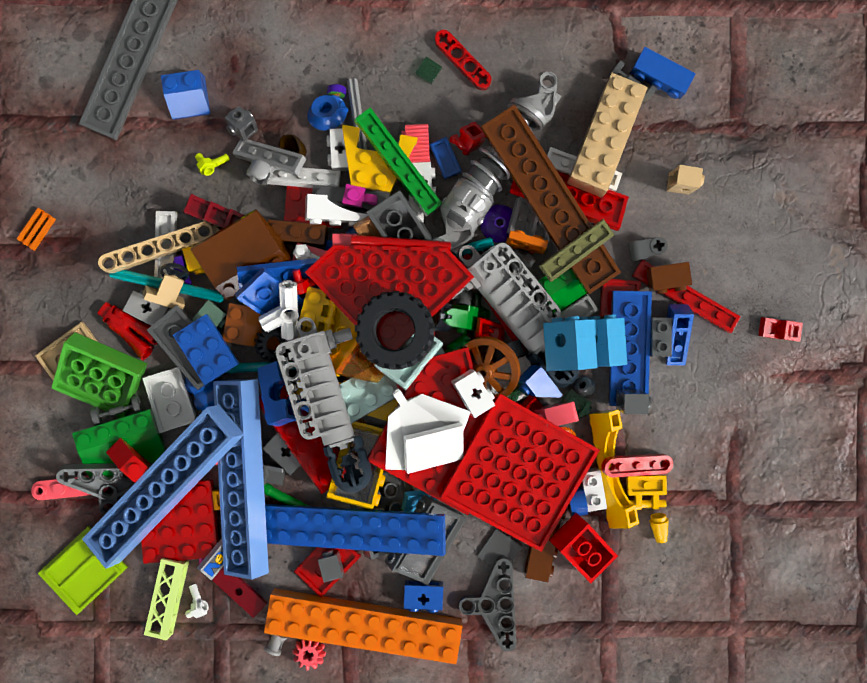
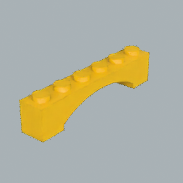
M598 411L589 414L593 433V444L600 450L596 461L601 471L607 504L606 518L609 528L629 529L639 524L636 504H632L628 499L619 477H608L601 470L603 460L607 457L615 456L617 434L619 429H622L620 411Z

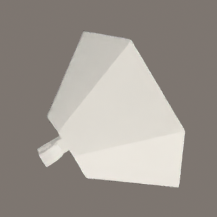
M399 388L396 389L392 394L399 403V406L388 415L385 469L405 470L403 436L459 422L463 425L464 431L471 412L424 394L406 400Z

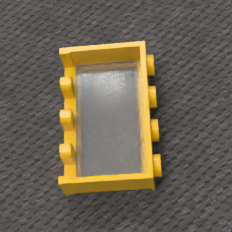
M354 422L352 423L355 436H362L364 443L362 448L366 449L368 456L383 429ZM354 441L347 444L348 448L340 450L337 458L338 468L343 469L341 473L343 480H345L343 474L346 473V470L340 464L343 461L342 457L351 454L352 458L357 459V462L354 463L355 468L360 469L361 475H363V469L358 467L360 459L358 453L355 452ZM370 463L372 472L370 482L358 492L348 493L342 491L331 479L327 498L373 510L374 506L379 504L381 495L377 494L379 486L383 487L386 477L382 475L383 469Z

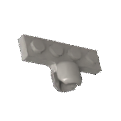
M240 139L233 151V155L236 158L251 162L246 175L250 177L251 181L259 185H266L275 170L298 175L306 161L302 154L249 139L245 142Z

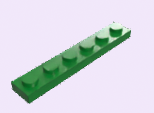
M371 107L354 119L356 125L424 215L428 216L438 208L442 202Z

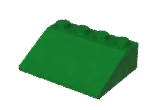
M152 409L72 433L77 452L83 464L114 463L106 451L120 437L153 464L166 451L162 433H159ZM105 470L103 475L111 477L114 473L110 470ZM86 471L89 477L93 476L91 471Z

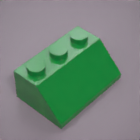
M571 269L565 271L552 282H549L546 276L538 281L561 311L586 295L585 290Z

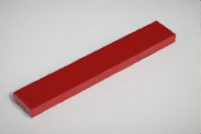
M642 259L633 272L632 277L648 286L646 269L655 266ZM686 286L687 290L675 291L674 288L667 289L668 293H662L678 304H688L692 312L728 333L733 332L741 316L689 286Z

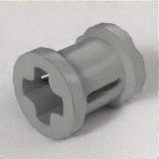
M271 634L269 644L265 646L264 650L271 655L280 656L282 652L280 649L283 642L287 640V637Z

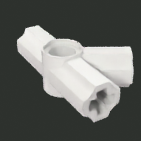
M287 280L279 283L280 306L261 315L259 322L265 332H270L281 326V338L289 341L298 338L299 335L297 330V283Z

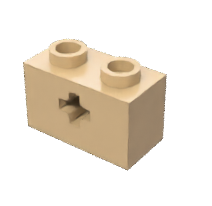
M685 165L677 166L669 172L666 191L688 195L696 191L704 183L703 168Z

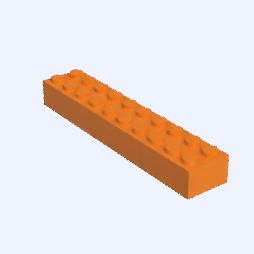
M274 588L270 594L264 633L457 664L463 624L460 618L411 612L405 609L325 596L320 597L319 595Z

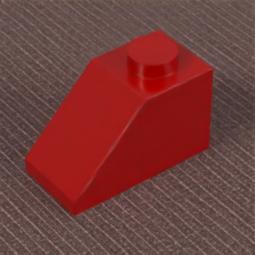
M121 437L106 451L118 469L134 483L150 467V462Z

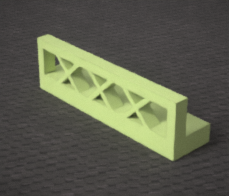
M166 558L161 559L144 635L167 640L173 635L190 560L174 561ZM166 564L175 566L174 574L170 577L164 571ZM166 582L170 591L169 594L164 596L160 586ZM160 601L166 607L165 612L161 615L156 610V604ZM156 620L161 625L160 632L151 630L152 623Z

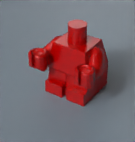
M474 121L460 128V137L454 134L450 137L449 141L452 144H456L462 151V154L467 156L484 143L486 136L480 126Z

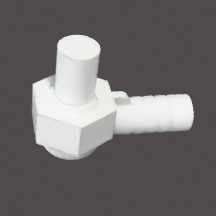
M306 244L296 245L293 252L297 260L313 258L318 260L320 258L311 253Z
M196 584L189 586L193 603L191 604V609L187 610L185 615L187 618L193 616L195 618L202 617L207 614L209 609L208 603L201 600Z

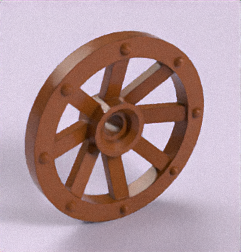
M482 336L472 339L462 347H468L469 351L472 349L477 364L472 362L474 371H479L485 382H483L485 389H487L488 381L497 391L492 393L494 396L501 393L507 397L513 392L520 379V364L516 354L506 343L494 337ZM478 345H489L485 360L482 359ZM496 348L505 357L494 363L491 360ZM509 362L512 374L499 372L497 368ZM494 378L510 380V383L504 389Z

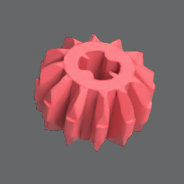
M301 639V642H296L293 654L296 655L294 662L300 661L299 668L306 665V670H309L310 666L316 669L318 664L323 663V657L326 655V652L323 651L325 648L324 644Z

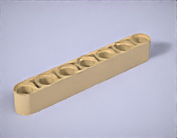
M201 222L106 253L99 258L98 265L106 273H116L182 251L184 248L195 246L220 230L214 225ZM202 228H208L210 234L202 237L199 235V231ZM189 234L191 240L188 243H182L180 240L182 235ZM170 240L172 242L171 248L163 249V241ZM147 246L153 248V252L149 256L143 255V249ZM126 253H133V260L125 262L124 255ZM108 259H113V267L109 269L105 268V261Z

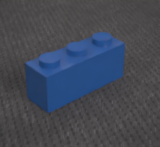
M647 47L643 48L630 71L637 80L650 83V86H656L657 90L661 89L667 92V95L674 99H681L686 94L696 73Z

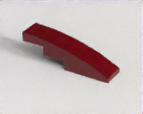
M190 194L183 211L187 215L221 229L245 216L233 209H227L193 194Z

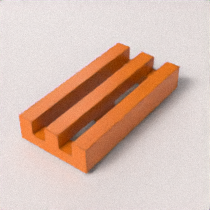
M37 208L17 237V240L30 249L36 250L56 221V218L41 208ZM46 218H48L47 222L45 223V225L43 226L35 240L32 243H30L35 234L38 233V231L40 230L41 225L44 223Z

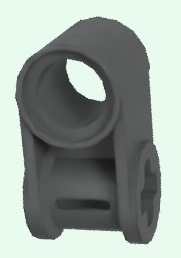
M662 237L628 242L631 261L646 259L664 253L668 248L667 241ZM656 243L660 244L661 248L654 249L653 245Z

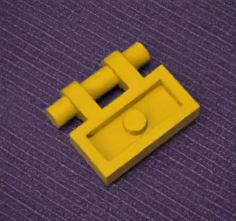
M308 287L299 320L303 317H308L314 321L317 329L319 322L325 323L323 331L332 330V326H335L336 320L334 318L338 307L331 300L325 299L326 294L322 290ZM324 305L329 306L327 317L321 316ZM304 321L301 324L302 326L312 328V324L309 321Z
M666 475L626 477L627 495L634 496V500H630V502L636 504L637 510L666 507V500H659V495H667ZM642 495H652L651 500H642Z

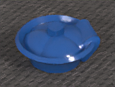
M323 95L313 101L308 110L307 118L314 128L330 130L343 123L349 109L339 96Z

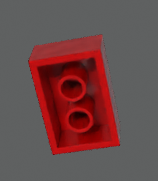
M575 513L549 539L590 583L618 557L578 513Z

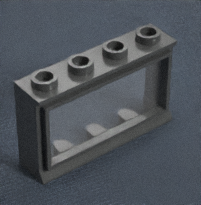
M423 495L414 512L445 514L447 553L467 518L458 510L426 495ZM389 552L385 563L393 572L396 571L428 585L445 555L435 556Z

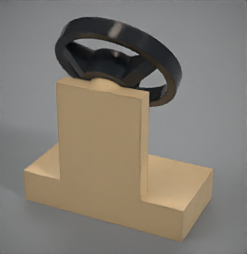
M164 264L160 270L163 279L159 289L145 286L143 291L144 300L169 308L179 305L183 309L185 306L184 298L178 295L184 281L188 279L189 271L180 264ZM170 267L181 269V270L184 271V272H180V271H178V270L171 269Z

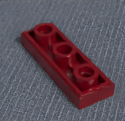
M224 566L212 579L252 618L268 603L242 578L224 575Z

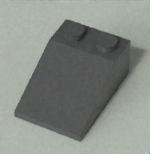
M400 190L367 211L382 237L433 240L426 226Z

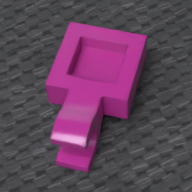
M346 184L342 203L343 205L362 208L363 203L377 205L378 197L374 194H365L366 188Z

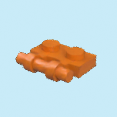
M514 230L510 231L505 244L512 246L513 249L528 250L531 254H543L547 248L548 241L544 240L542 236H529L523 231Z

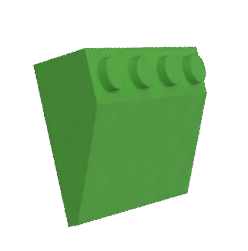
M74 332L63 344L52 389L107 412L114 407L131 405V397L135 396L148 363ZM128 410L116 416L120 418L126 417Z

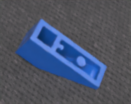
M669 304L667 318H672V357H666V365H686L694 313L688 304Z

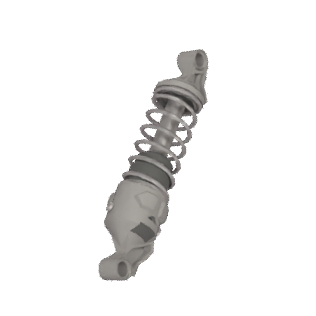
M552 72L543 73L538 82V94L529 97L512 98L507 105L508 108L514 104L516 105L532 132L540 131L547 122L551 121L555 112V106L562 97L556 93V75ZM549 80L552 86H545L543 81ZM479 148L480 153L485 157H481L477 161L471 160L472 166L469 171L462 173L464 178L458 179L439 207L446 234L432 241L451 242L450 252L456 255L463 245L473 239L475 230L483 223L485 215L493 205L492 203H494V194L502 191L501 180L510 178V173L495 150L491 153L484 148Z

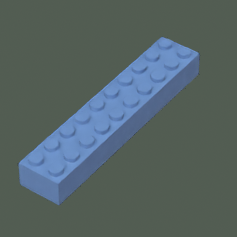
M258 379L213 381L214 405H220L244 433L241 439L218 461L224 575L252 580L269 573Z
M220 405L207 407L82 538L105 569L119 564L244 435Z

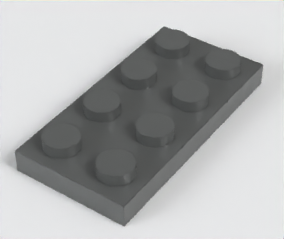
M176 305L147 331L193 386L200 390L204 384L173 334L193 321L179 305Z

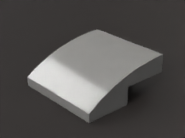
M517 197L507 234L510 231L520 230L525 232L526 235L542 236L544 240H548L549 234L528 201L522 197Z

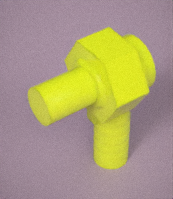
M201 153L195 156L198 161L196 165L201 175L206 176L211 175L215 167L230 160L227 154L216 159L204 158Z

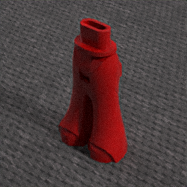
M108 302L104 303L97 314L144 361L151 355L154 347L136 336L131 329L152 345H156V340L147 331L151 325L131 316L116 305L112 306Z

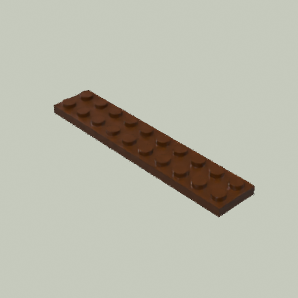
M515 104L480 127L558 250H561L592 227ZM604 244L570 268L586 294H591L621 273Z

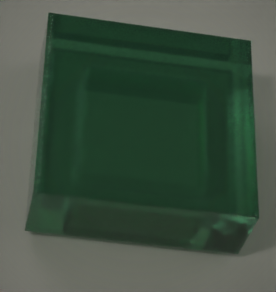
M425 57L417 69L416 75L432 85L442 70V66Z

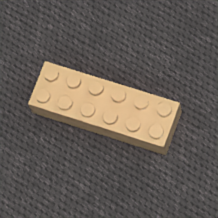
M611 73L566 184L601 198L607 193L648 87Z

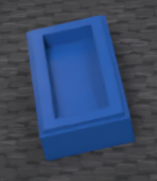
M447 137L429 144L444 180L462 173Z

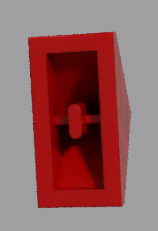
M477 318L474 339L489 336L503 341L504 328L501 324Z

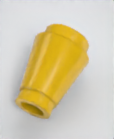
M654 513L650 516L649 522L657 543L667 542L669 519L664 513Z

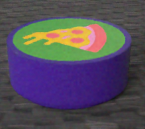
M339 84L329 85L327 87V95H337L341 99L345 98L346 88Z

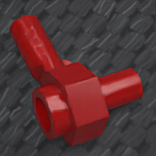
M300 269L292 270L294 278L292 282L297 283V295L306 293L308 287L316 285L312 279L302 278Z

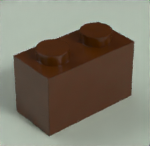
M689 262L646 269L649 291H655L656 294L668 293L667 289L674 288L675 291L687 290L686 286L692 285Z

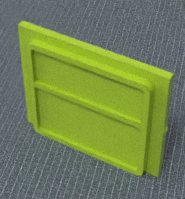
M90 526L82 531L38 573L76 615L128 568L123 561L107 569L104 568L82 540L92 529Z

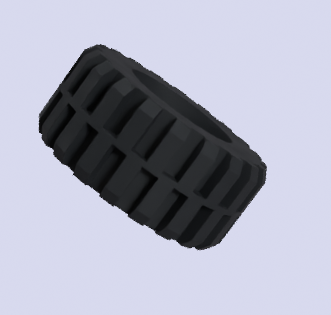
M386 291L377 297H372L371 301L368 304L365 303L362 307L361 314L358 313V322L355 325V332H357V337L355 338L362 354L371 363L393 370L412 367L420 362L430 351L435 337V326L427 307L418 298L406 292ZM395 311L409 316L415 330L410 344L400 350H390L384 347L379 342L376 334L379 320L385 314Z

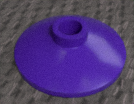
M505 205L491 206L484 217L483 223L480 224L483 235L486 238L491 237L492 241L496 243L506 242L509 235L507 230L513 210ZM499 219L502 220L503 225L498 226L496 224V221Z

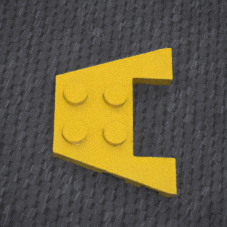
M342 125L351 185L390 193L397 181L396 176L377 151L357 148L360 136L359 127ZM400 135L399 146L409 158L414 146L417 144L418 137Z

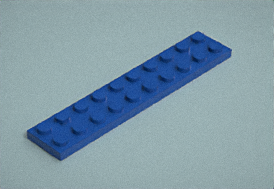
M265 504L267 544L444 556L446 554L445 514Z

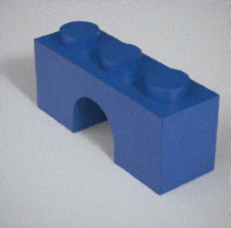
M278 361L257 368L267 425L279 427L296 421L290 400L280 398V390L285 385Z

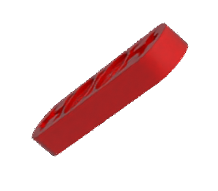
M444 29L438 31L435 35V45L478 90H487L491 85V75L449 31ZM440 36L443 38L447 37V43L450 45L448 50H446L448 45L444 41L440 43ZM452 50H461V57L454 58L451 55ZM466 63H473L475 69L472 72L466 71L464 68ZM478 70H480V72H479L478 75H479L482 79H483V78H487V79H486V84H484V83L479 84V80H480V79H479V77H478L477 75H475Z

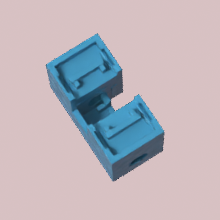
M604 315V319H600V316H573L564 318V321L563 318H551L550 323H543L546 371L584 370L603 366L627 365L624 318H616V315Z

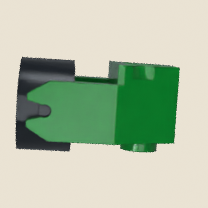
M447 303L432 317L435 326L434 331L446 332L450 328L456 329L457 333L468 334V330L475 331L479 308L470 305H451Z

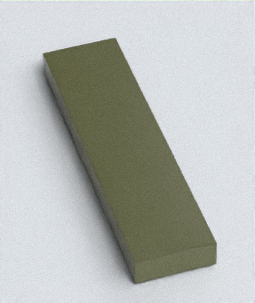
M601 219L540 264L539 267L549 282H552L613 237L614 233L605 220Z

